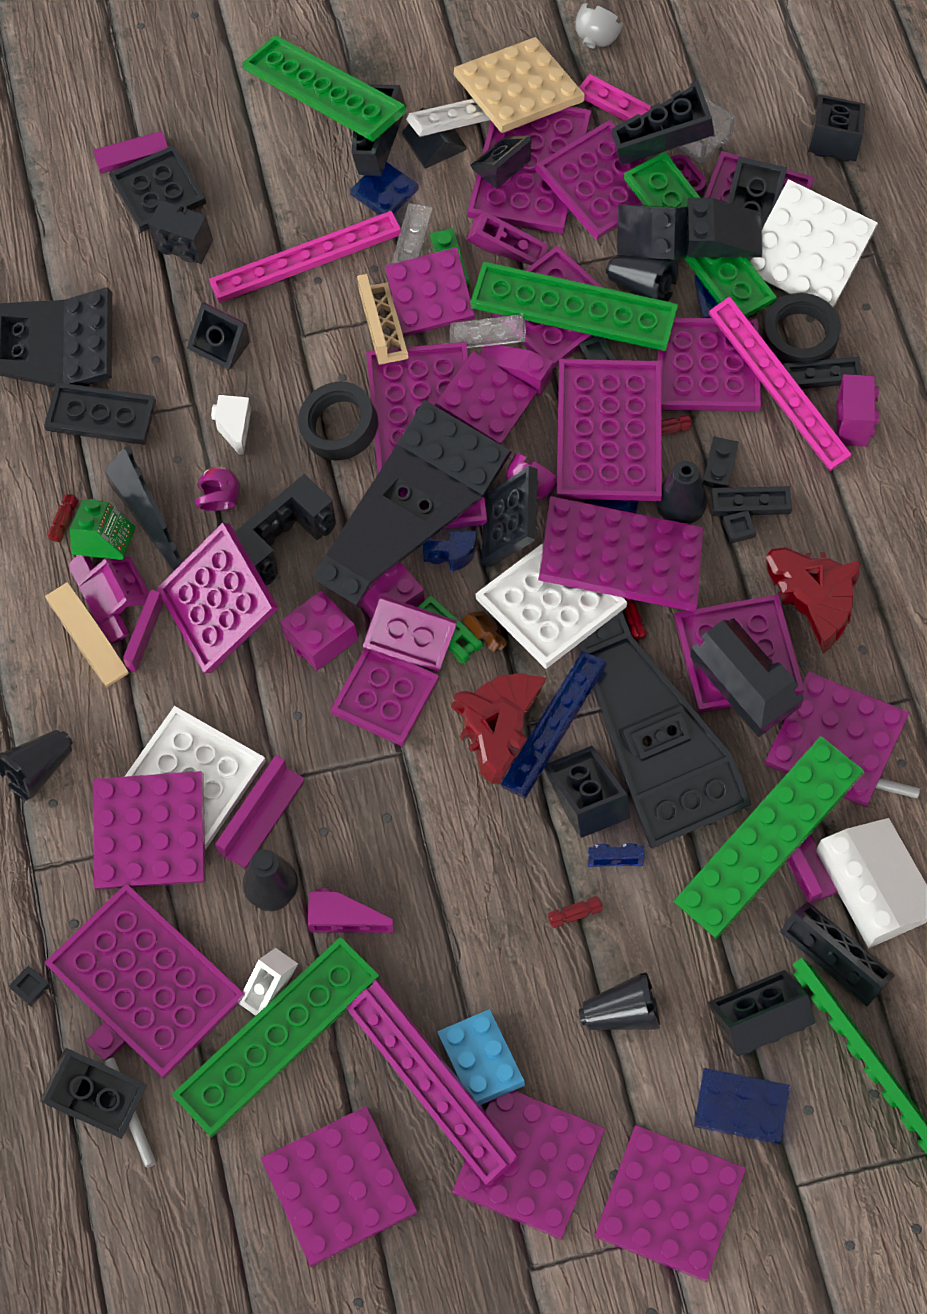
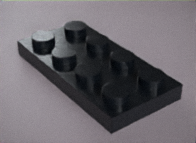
M56 382L44 427L46 431L145 445L156 399L155 396Z

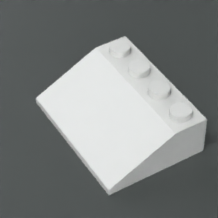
M889 818L851 827L821 839L816 853L868 948L927 923V884Z

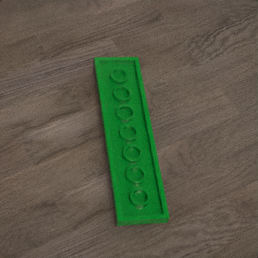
M277 35L273 36L242 62L245 71L372 142L407 112L405 105Z
M666 152L624 173V180L643 205L687 207L688 198H700ZM746 257L684 258L718 304L731 297L746 318L776 301V295Z
M483 261L470 302V308L666 351L678 304Z
M820 736L677 896L674 903L717 940L861 778L864 770Z
M339 937L171 1094L172 1097L212 1138L330 1027L365 989L373 985L372 982L378 981L380 976Z
M800 958L793 964L797 970L794 976L803 988L806 987L807 990L811 989L814 995L811 996V999L820 1011L823 1010L824 1013L828 1012L832 1018L828 1022L838 1035L840 1034L842 1037L845 1035L850 1041L846 1044L849 1051L856 1059L864 1060L867 1064L863 1068L874 1083H881L885 1089L882 1092L883 1097L891 1107H898L903 1115L899 1118L910 1132L916 1131L921 1137L918 1144L927 1155V1119L811 963Z

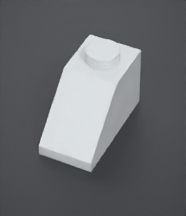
M218 395L217 405L213 404L212 420L216 421L217 430L238 454L244 455L251 415L249 398Z
M274 948L258 960L244 988L243 993L245 996L239 1004L256 1016L285 989L298 963L277 948Z

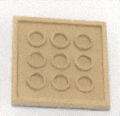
M536 37L454 67V76L501 133L584 102L585 94Z

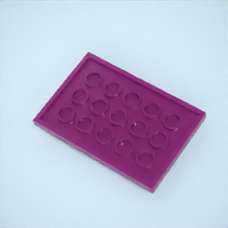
M569 107L504 133H501L491 121L482 155L503 137L529 136L531 139V161L498 189H495L477 174L468 208V217L476 218L483 212H487L510 225L563 234L569 208L536 172L535 167L540 161L587 134L591 110Z
M559 359L557 498L661 501V361Z
M550 496L538 580L695 612L698 605L703 527Z
M127 883L44 962L62 982L106 1022L163 1079L207 1037L245 996L235 984Z

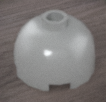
M588 3L582 4L575 21V29L579 37L583 39L582 43L589 48L595 49L596 46L605 47L615 42L624 23H617L618 17L600 6H597L594 10L588 8Z

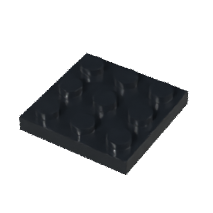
M174 145L109 173L110 181L140 233L150 229L148 224L160 200L177 206L184 204L189 210L206 204L205 196Z
M526 467L488 492L484 497L487 523L483 524L481 565L492 567L536 540L537 489L539 485L537 468Z

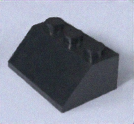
M786 970L708 1002L727 1044L737 1056L749 1054L754 1049L768 1043L777 1042L782 1037L794 1032H800L816 1023L808 994Z

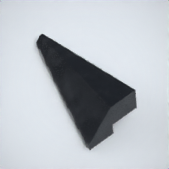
M127 446L119 452L104 470L108 483L173 571H175L183 561L177 551L175 542L172 541L167 531V525L142 476L141 469L134 460L130 446Z

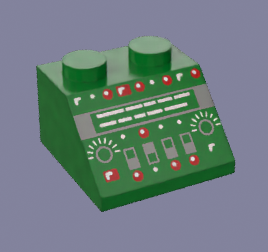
M95 499L82 500L70 527L71 554L124 560L135 533V526L109 502Z

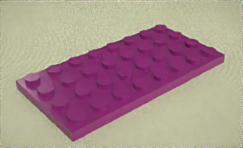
M466 342L406 347L408 359L380 365L378 364L375 350L366 351L370 398L378 415V428L374 437L378 473L398 444L423 400L435 406L439 397L468 358ZM400 348L387 349L388 354L401 351ZM403 489L400 492L401 497H405L408 494L407 489ZM485 498L481 499L444 529L479 526L487 523ZM424 502L422 510H427L429 502Z

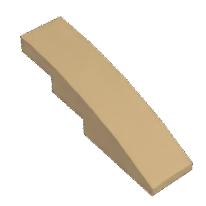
M68 582L45 596L47 602L61 620L62 625L106 688L129 674L127 668Z

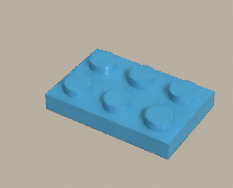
M490 1009L437 1031L457 1078L479 1105L525 1086L524 1079Z

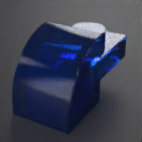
M449 531V541H427L423 544L424 562L432 564L449 562L450 571L466 567L472 561L476 552V531Z

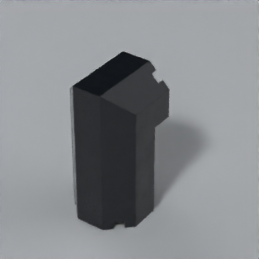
M735 618L731 619L730 623L728 620L721 621L701 637L705 641L701 646L696 643L692 647L690 657L758 737L801 708L804 698L801 693L796 695L794 691L798 687L795 679L781 663L776 662L772 665L773 660L766 656Z

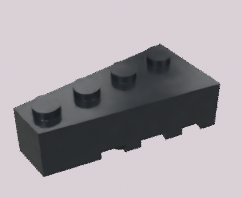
M698 80L691 83V87L683 92L680 90L671 95L672 98L662 104H654L643 115L637 114L611 129L614 147L621 166L715 135L712 116Z
M367 84L401 102L406 108L400 85ZM403 116L373 142L353 131L352 156L359 175L382 176Z

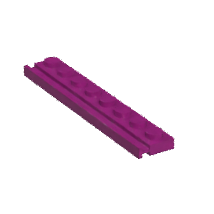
M375 980L372 982L373 985L365 989L346 1009L485 1185H491L520 1155L382 983Z

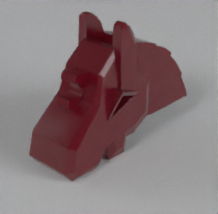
M786 547L771 549L766 556V569L773 584L781 588L778 595L782 604H793L796 610L807 617L824 654L835 641L839 640L847 624L850 623L853 605V586L856 585L859 579L860 562L854 561L842 565L827 558L825 552H820V558H810L811 553L803 555Z
M504 674L490 682H486L474 693L468 691L455 693L454 699L456 701L452 702L451 708L463 717L464 730L460 734V738L462 741L467 737L471 739L473 744H470L468 749L471 752L476 751L480 773L491 784H500L511 768L510 764L522 751V746L527 740V737L521 732L524 716L541 692L546 680L545 677L528 674Z

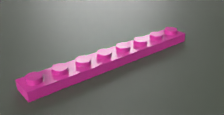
M392 211L215 276L210 278L209 282L218 302L222 303L400 236L401 229Z
M728 297L711 309L709 315L827 469L831 472L851 458L852 454L731 297Z

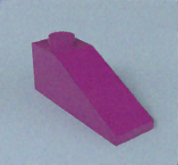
M483 212L474 219L466 241L487 252L529 265L534 264L543 257L549 246L487 212Z
M486 343L479 354L537 391L536 394L541 396L552 379L553 361L533 351Z
M328 888L316 889V892H309L308 927L310 932L394 933L393 919L339 892H333V890Z

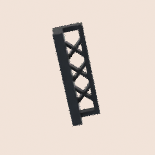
M808 901L792 914L780 930V933L867 1007L895 976Z

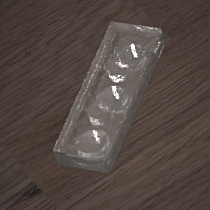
M408 204L391 264L421 257L433 214L432 207Z
M524 315L450 323V343L466 342L467 348L525 342Z

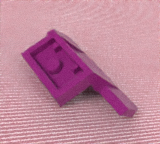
M77 555L70 562L69 569L99 628L110 643H117L130 635L119 614L128 606L145 605L149 591L131 557H124V560L106 558L95 567L90 556Z

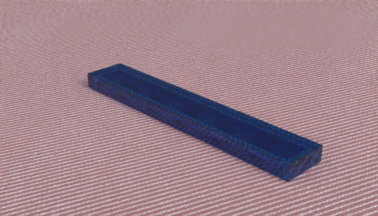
M581 652L501 783L503 789L526 799L607 665L605 660L587 652Z

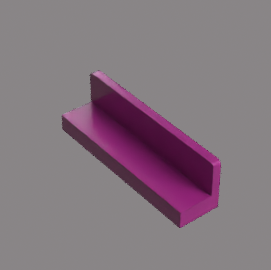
M275 755L215 843L220 855L243 868L248 867L252 856L258 852L304 783L302 776L286 767L284 759Z
M811 834L790 856L787 863L807 901L813 904L838 893L816 853L817 845Z

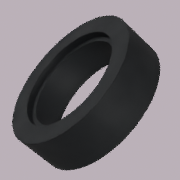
M793 293L778 299L769 308L764 322L762 338L782 365L784 363L826 360L833 355L841 330L840 319L833 306L821 297L808 293ZM806 314L821 323L825 330V338L820 344L812 348H796L782 340L778 333L777 325L789 315Z
M331 382L317 388L305 399L299 411L298 426L304 440L315 454L328 460H345L358 455L372 442L378 428V415L370 398L362 388L349 382ZM338 402H349L360 408L361 417L359 424L348 436L339 440H326L317 435L316 423L318 417L330 405Z

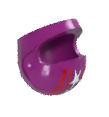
M212 467L202 474L197 486L202 490L204 496L195 500L197 509L222 511L234 508L240 494V483L235 474L225 467Z

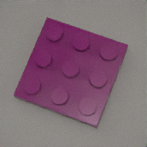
M457 247L385 266L403 337L475 319L473 309L470 308L471 300Z
M472 351L439 397L435 406L501 445L535 397L537 391Z
M364 648L330 712L336 717L403 747L439 681V675L408 661Z

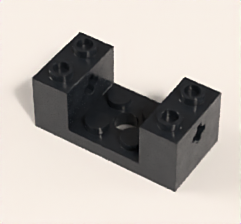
M305 474L235 531L265 585L271 584L278 574L275 553L270 547L277 536L282 532L289 531L295 521L316 540L320 539L323 535H329L336 525L333 500Z

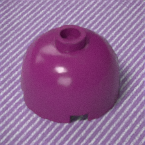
M515 453L507 468V480L528 466L537 468V480L539 483L537 500H542L549 496L557 485V476L535 461L533 463L530 461L528 463L524 462L527 457Z

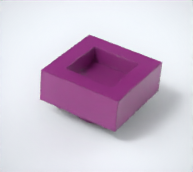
M106 1022L85 1040L88 1046L103 1061L112 1058L127 1044Z

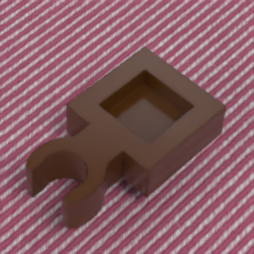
M484 611L468 613L463 619L469 630L479 640L484 639L492 652H496L497 649L502 651L508 644L497 633L500 629Z

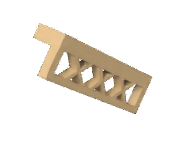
M367 274L358 275L359 293L378 364L408 359V352L388 282L370 286ZM385 292V296L381 300L373 298V294ZM381 309L390 312L386 318L378 316V312ZM386 326L395 330L391 336L383 334ZM391 344L401 349L399 352L387 353V349Z

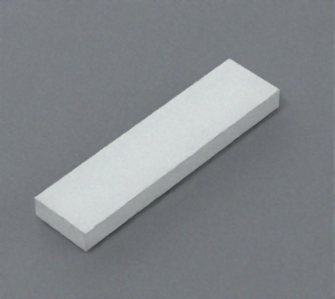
M474 99L409 113L406 120L420 137L488 121L490 118Z

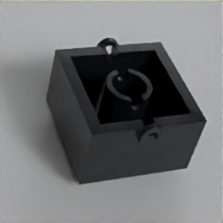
M160 200L148 224L157 249L165 255L173 254L179 256L188 263L196 262L202 264L213 242L206 215L189 210L184 204L177 206Z

